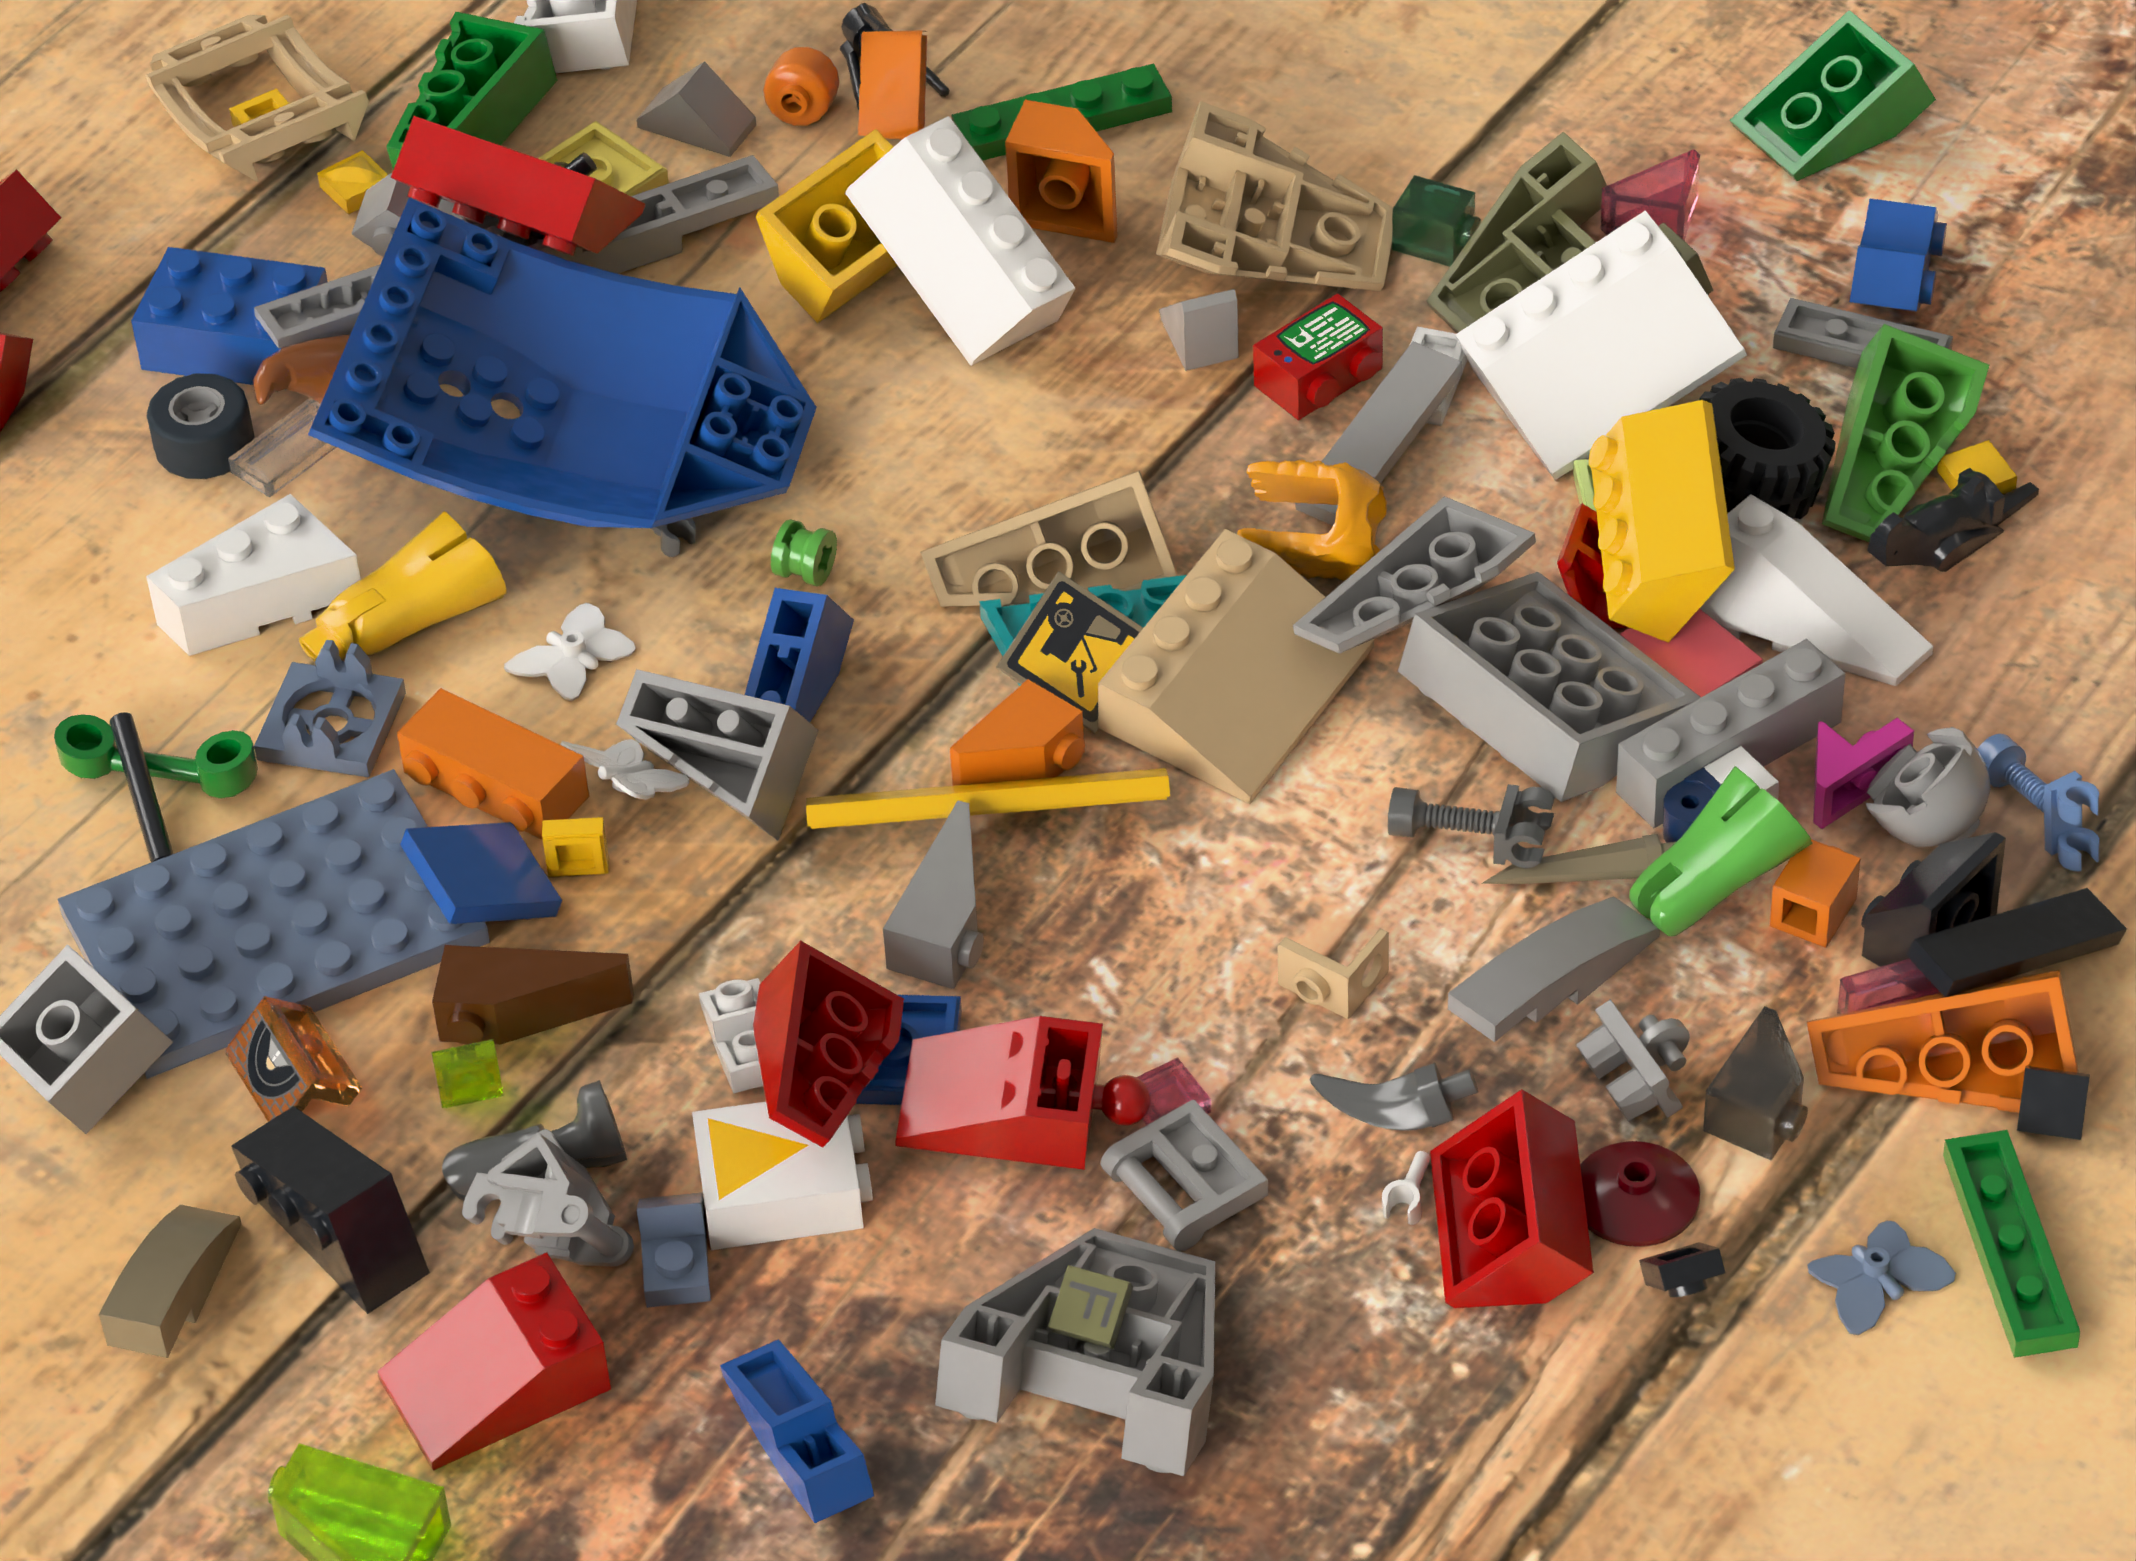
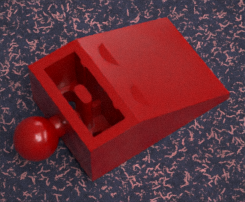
M1036 1016L913 1039L895 1146L1085 1170L1093 1109L1102 1110L1104 1115L1117 1125L1129 1126L1138 1123L1146 1116L1150 1108L1151 1098L1146 1085L1134 1076L1120 1075L1112 1078L1105 1085L1097 1084L1103 1023Z

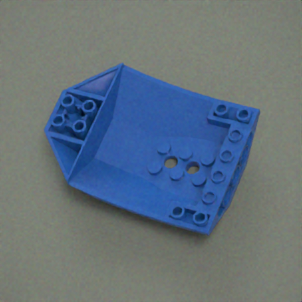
M409 197L308 435L416 481L508 510L585 527L654 528L786 493L792 481L817 407L740 287L737 294L675 286L594 268L513 242ZM440 385H452L458 388L464 396H451L445 393L440 388ZM498 399L510 401L519 409L520 417L506 419L499 416L493 410L491 402Z

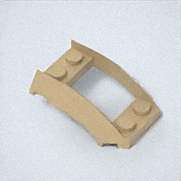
M247 15L153 55L150 63L153 72L146 74L148 84L157 98L194 143L224 164L257 182L259 181L253 163L275 161L285 154V149L296 144L321 141L332 134V129L355 141L369 103L365 91L360 90L353 93L349 82L334 73L318 58L295 29L292 18L288 15L269 23L265 15ZM267 50L287 81L302 97L301 99L225 131L202 111L184 89V87L205 83L212 77V72L226 66L239 67L252 63L259 57V52Z

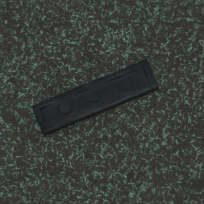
M2084 888L1915 938L1906 955L1944 997H1948L2118 945L2127 928L2088 888Z

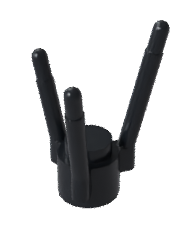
M862 3L849 11L844 17L841 26L842 33L847 40L840 46V51L847 61L858 110L861 84L858 58L861 56L862 32L893 31L878 10L867 3ZM926 66V82L941 96H948L949 88Z

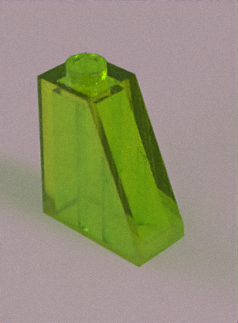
M300 1443L287 1465L280 1466L275 1471L268 1489V1501L272 1504L279 1534L308 1561H433L452 1526L443 1486Z

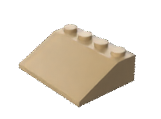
M1224 529L1098 683V728L1251 804L1374 648V639L1339 654L1295 635L1293 625L1321 602L1325 596L1276 553Z

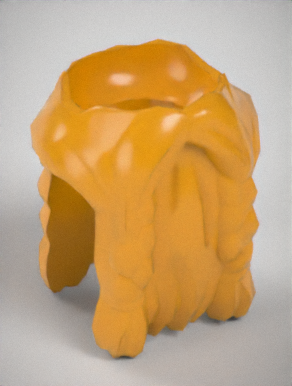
M1303 459L1297 461L1284 460L1282 462L1267 460L1248 465L1246 473L1249 475V478H1252L1251 487L1255 489V496L1260 501L1338 505L1335 524L1329 533L1276 532L1256 528H1242L1237 531V535L1276 553L1296 572L1307 579L1312 577H1335L1345 581L1381 551L1375 545L1378 526L1387 514V500L1381 483L1364 470L1354 468L1346 462L1328 466L1319 460L1306 462Z

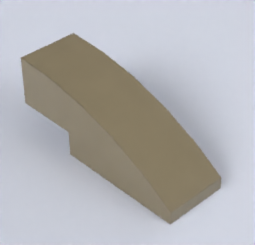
M179 1205L168 1213L149 1232L131 1256L99 1313L107 1346L168 1358L185 1321L196 1323L241 1226L240 1216L185 1205Z

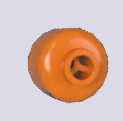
M810 47L792 48L784 52L776 60L766 77L763 88L765 103L771 113L782 122L794 126H808L817 122L828 111L837 95L839 88L838 70L832 60L819 50Z

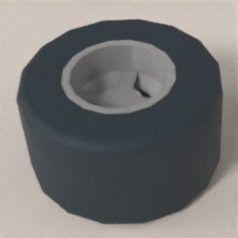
M195 373L176 378L162 386L150 400L146 416L153 448L158 462L170 473L187 479H208L224 475L240 466L251 453L255 436L249 405L244 390L233 380L217 374Z

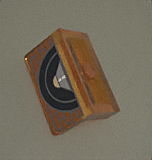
M264 996L226 1048V1056L268 1122L293 1106L303 1111L311 1099L350 1106L362 1090V1086L309 1006Z

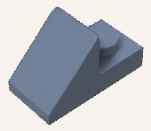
M703 1192L639 1199L637 1217L641 1237L646 1307L711 1301Z

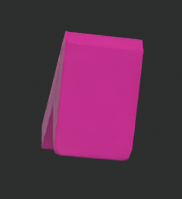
M1897 717L1879 730L1867 732L1853 746L1822 721L1818 722L1813 823L1820 829H1823L1871 798L1867 793L1870 783L1880 769L1894 755L1909 744L1913 747L1914 730Z

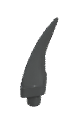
M1436 1063L1415 1069L1414 1072L1379 1084H1365L1322 1074H1313L1310 1078L1311 1084L1321 1096L1343 1113L1367 1124L1391 1130H1418L1431 1126L1436 1127L1453 1121L1451 1102L1478 1093V1087L1470 1069L1441 1078Z

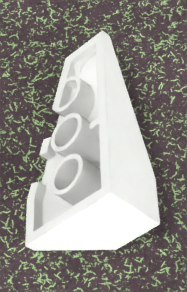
M1752 494L1727 514L1735 570L1700 609L1737 639H1739L1743 632L1772 641V650L1783 652L1808 639L1841 670L1893 686H1897L1933 654V645L1797 521Z

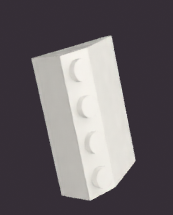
M1646 210L1455 334L1474 373L1554 480L1571 471L1574 460L1589 459L1594 442L1600 436L1606 435L1621 417L1669 407L1747 356L1744 347L1674 245Z

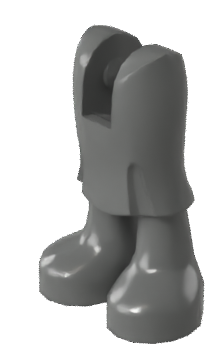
M600 1080L582 1086L577 1096V1115L574 1121L551 1132L555 1135L564 1152L585 1168L607 1167L628 1160L609 1100L604 1093ZM538 1124L514 1133L480 1138L451 1150L443 1160L442 1172L453 1193L464 1201L477 1172L488 1174L489 1170L502 1161V1158L536 1133L545 1129L544 1126Z

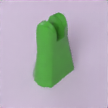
M1734 766L1719 789L1681 838L1639 875L1630 889L1629 899L1632 905L1643 916L1651 919L1653 925L1667 936H1677L1698 922L1736 890L1776 868L1813 844L1811 842L1812 839L1781 802L1765 789H1760L1749 776Z

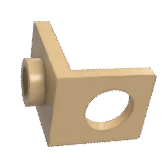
M1381 928L1348 967L1287 937L1277 946L1278 984L1296 993L1307 1003L1320 1005L1347 1019L1353 1015L1389 971V932ZM1374 957L1372 967L1366 978L1362 981L1364 972Z

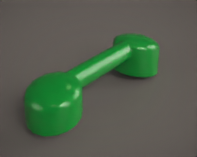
M74 715L61 721L55 728L54 740L61 765L68 772L80 778L89 779L108 775L111 771L124 772L111 726L105 720L93 715ZM225 731L211 736L196 751L195 759L143 751L150 776L198 783L201 785L203 792L219 799L234 797L245 791L257 776L258 766L253 742L249 735L241 731Z

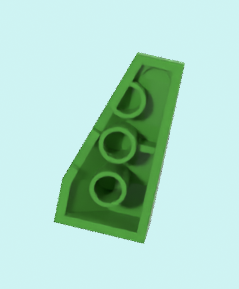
M1883 324L1864 348L1847 400L1822 524L1869 542L1871 534L1875 532V529L1886 517L1893 512L1899 515L1929 473L1947 452L1948 448L1976 414L1990 365Z

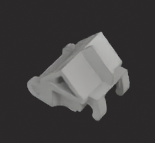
M547 1129L539 1131L502 1158V1161L489 1170L488 1174L477 1172L463 1203V1217L477 1225L483 1222L487 1205L493 1200L500 1199L501 1204L492 1222L491 1236L503 1245L511 1243L513 1235L525 1236L524 1242L535 1249L534 1253L538 1256L547 1252L551 1258L567 1260L578 1265L619 1266L625 1263L633 1252L634 1243L632 1237L621 1227L613 1226L615 1215L587 1169L565 1153L555 1135Z

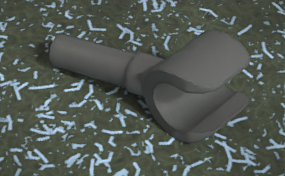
M692 518L650 528L661 537V550L668 557H675L680 554V540L677 537L687 540L689 544L695 543L696 526Z

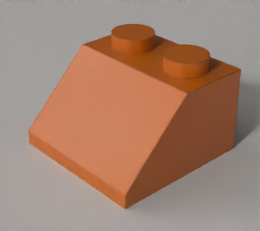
M1025 99L1005 141L1009 198L1031 228L1115 243L1118 234L1113 151L1077 108Z

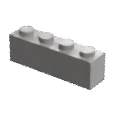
M1808 639L1801 641L1618 744L1616 793L1653 828L1658 827L1664 823L1663 799L1666 792L1674 785L1683 781L1687 776L1734 749L1742 746L1764 767L1817 737L1818 722L1822 721L1830 728L1840 724L1845 672Z

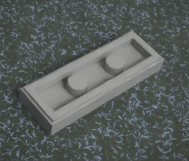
M1790 298L1774 332L1773 348L1857 368L1862 351L1883 324L1952 350L1953 336Z

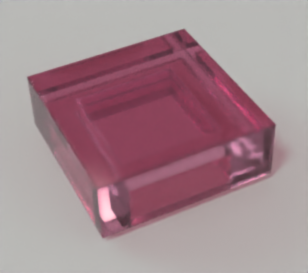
M1178 1057L1136 1077L1146 1085L1150 1093V1108L1142 1119L1146 1125L1193 1099L1207 1114L1211 1113V1098Z

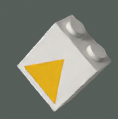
M766 1101L692 1112L711 1250L864 1228L861 1203L873 1201L868 1163L855 1164L854 1153L865 1152L860 1114L847 1116L831 1140L822 1148L771 1120L768 1115Z

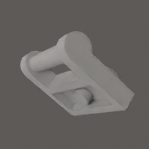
M1194 1099L1116 1142L1107 1149L1101 1158L1100 1164L1102 1169L1112 1180L1116 1182L1123 1181L1164 1226V1237L1178 1251H1185L1191 1248L1202 1238L1205 1231L1268 1196V1179ZM1154 1157L1195 1203L1182 1209L1146 1170L1142 1162Z

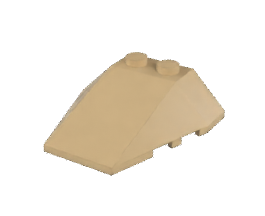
M1200 101L1171 182L1156 255L1210 274L1381 291L1385 284L1397 210L1342 175L1338 174L1335 180H1332L1308 165L1307 161L1310 155L1297 147H1294L1291 153L1263 137L1266 128L1252 119Z

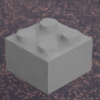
M68 944L0 1015V1056L52 1106L85 1134L97 1124L173 1043Z

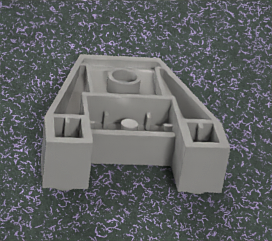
M1096 1228L1090 1230L965 1306L941 1339L935 1406L959 1412L970 1419H984L997 1423L1019 1390H1024L1126 1419L1121 1459L1145 1465L1150 1470L1185 1476L1204 1446L1207 1435L1214 1377L1215 1261ZM1068 1265L1125 1280L1133 1286L1114 1349L1054 1333L1048 1328Z

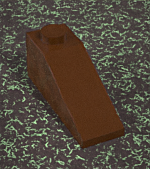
M445 945L432 999L439 1042H457L465 1045L475 1043L501 1045L632 1004L634 990L629 956L622 953Z

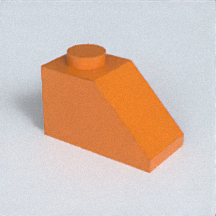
M1027 679L950 747L953 786L1051 778L1059 776L1064 770L1072 769L1085 752L1083 711Z

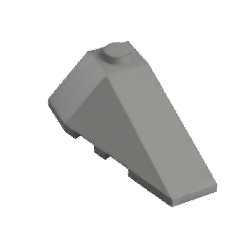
M1444 496L1293 625L1294 633L1339 654L1412 623L1415 613L1471 595L1498 576L1536 543L1535 533Z

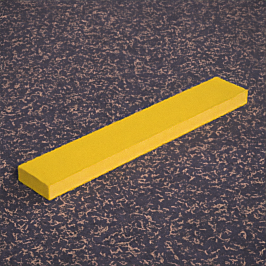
M1166 768L810 797L806 798L808 827L811 826V829L948 818L958 800L969 803L970 816L1166 800L1167 797H1170L1169 775Z

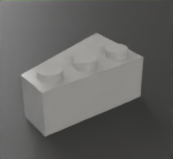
M636 669L616 725L648 750L777 841L781 835L819 731L789 705Z

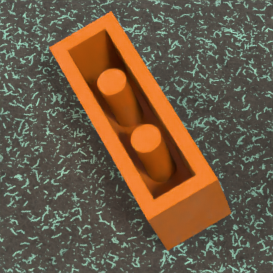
M442 688L397 732L404 773L418 784L430 785L455 797L468 808H478L502 820L504 823L511 822L517 831H525L539 839H542V820L569 819L589 797L583 755Z

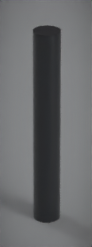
M127 712L118 713L110 719V726L151 862H154L174 853L133 716Z

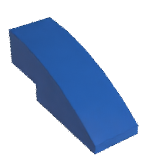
M779 1339L720 1365L722 1375L757 1439L782 1479L814 1523L874 1497L864 1454L837 1423L831 1400Z

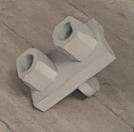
M1611 999L1596 1008L1595 1011L1603 1025L1593 1030L1576 1046L1598 1079L1626 1061L1631 1066V1070L1605 1086L1627 1121L1649 1111L1656 1105H1659L1667 1118L1682 1109L1681 1102L1669 1087L1670 1082L1659 1066L1667 1064L1671 1071H1678L1686 1064V1058L1682 1052L1688 1045L1690 1035L1684 1024L1678 1019L1670 1018L1658 1021L1654 1015H1648L1639 1023V1027L1644 1033L1638 1038Z

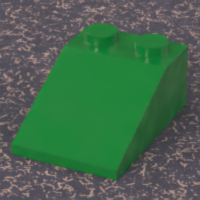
M1848 10L1730 119V122L1792 178L1799 181L1896 137L1936 99L1915 64L1853 12Z

